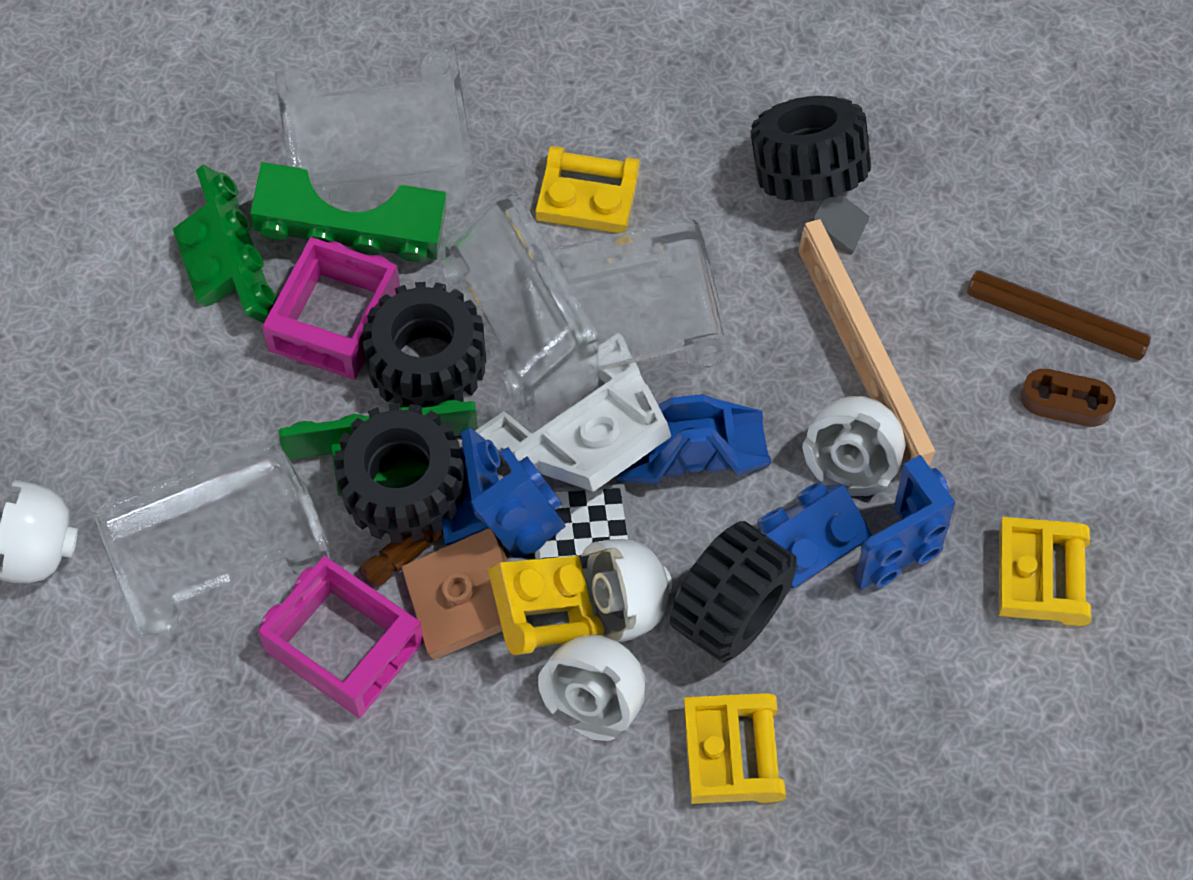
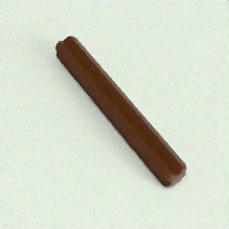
M981 270L975 271L968 285L967 293L971 297L1136 360H1142L1150 344L1151 337L1147 333Z

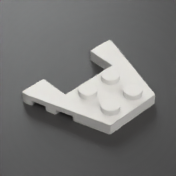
M618 333L584 356L588 369L604 381L605 384L539 430L530 433L503 411L475 431L485 440L489 439L494 443L501 460H504L500 452L509 447L518 461L528 456L537 470L543 475L592 492L597 490L671 437L667 421L648 385L645 384L623 337Z

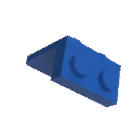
M921 455L903 464L894 503V510L901 518V521L868 538L862 545L855 582L861 590L873 583L877 588L884 587L900 575L901 568L914 561H917L920 565L925 564L938 556L943 550L955 500L949 494V486L943 474L937 468L931 469Z

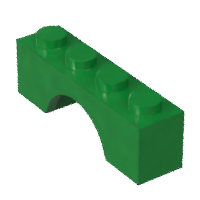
M261 162L250 214L254 231L260 232L261 235L269 239L285 240L289 236L306 239L308 242L310 237L324 242L335 241L345 246H351L355 251L366 255H378L382 251L399 254L404 260L420 263L425 262L427 258H438L446 214L447 192L400 184L395 193L382 205L368 211L348 212L329 205L319 197L311 184L307 169Z

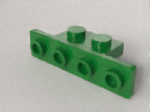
M203 164L196 169V173L207 204L173 228L196 301L207 307L213 305L234 289H237L245 314L259 322L265 323L277 298L266 282L262 270L264 267L263 259L254 248L249 233L251 230L250 222L241 211L236 197L239 193L238 188L229 175L224 172L218 173Z
M449 400L440 403L438 406L422 408L423 415H426L430 410L440 415L441 424L448 423L454 431V436H461V431L470 427L474 431L478 429L474 401L461 402ZM401 407V410L409 409V407ZM351 414L342 417L340 420L319 423L301 421L293 424L291 427L280 428L278 434L284 459L293 460L333 454L334 462L335 451H341L339 440L343 433L352 435L351 423L358 417L366 421L369 419V416ZM415 459L394 460L386 464L377 473L374 481L389 488L406 487L418 481L425 474L428 466ZM336 480L338 496H341L340 489Z

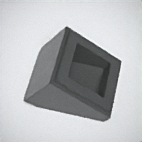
M843 195L822 200L812 221L821 219L834 248L853 255L869 220V215Z

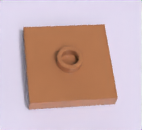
M490 528L401 566L417 620L421 622L422 637L427 654L433 660L502 631L488 568L500 562H507L501 541Z

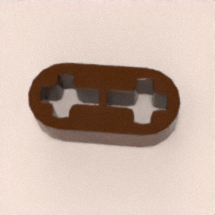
M1052 369L1032 371L1026 377L1021 391V401L1030 413L1087 427H1097L1108 421L1116 403L1112 388L1105 382ZM1040 386L1049 387L1048 392L1050 396L1048 399L1039 398L1038 389ZM1087 396L1096 398V404L1098 405L1096 410L1087 408Z

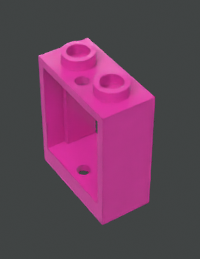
M310 237L262 326L268 351L356 380L366 360L363 347V325L368 323L367 314L372 307L380 309L378 300L385 294L391 297L396 295L395 288L400 287L397 265L392 264L389 260L379 255H364L349 250L341 243L335 241L324 242ZM321 275L375 292L352 338L297 321Z
M325 555L314 568L308 567L299 575L294 584L293 592L281 605L276 604L267 611L258 630L266 653L359 719L424 643L421 622ZM331 593L386 630V633L344 682L288 643Z

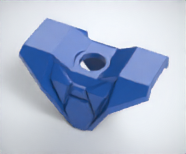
M704 394L671 397L658 404L667 421L671 437L619 473L617 479L618 482L657 485L662 476L684 475L686 470L688 472H701L705 468L707 472L728 470L731 466L737 476L770 466L771 457L768 454L764 434L762 410L715 399Z

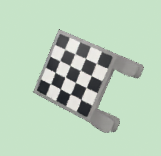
M625 484L602 485L594 492L581 487L553 488L552 490L563 504L555 511L566 527L547 540L539 550L533 553L534 559L579 556L582 569L587 568L590 555L583 557L581 555L583 550L591 543L611 539L633 540ZM508 558V559H507V562H511V561H523V560H527V559H522V558Z

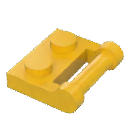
M550 146L545 175L536 207V220L626 234L638 182L641 159L626 157L625 161L567 153L564 147ZM562 170L618 178L622 179L621 186L560 176Z
M1002 517L999 524V616L1061 621L1065 625L1075 626L1090 624L1092 622L1091 605L1086 602L1085 548L1090 545V528L1082 523ZM1053 543L1065 547L1066 599L1053 598Z
M579 556L500 562L488 568L505 643L511 654H529L536 647L560 645L584 635L604 636L602 621L593 614ZM567 611L570 623L533 627L526 622L525 616Z
M769 693L684 697L683 707L691 804L742 801L770 803L785 800L787 798L785 781L779 778L773 718L778 714L777 697ZM748 716L753 719L758 778L744 779L738 717Z

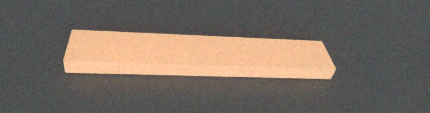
M821 219L805 223L798 252L869 397L889 408L901 423L906 443L901 462L902 465L921 455L930 467L936 451Z

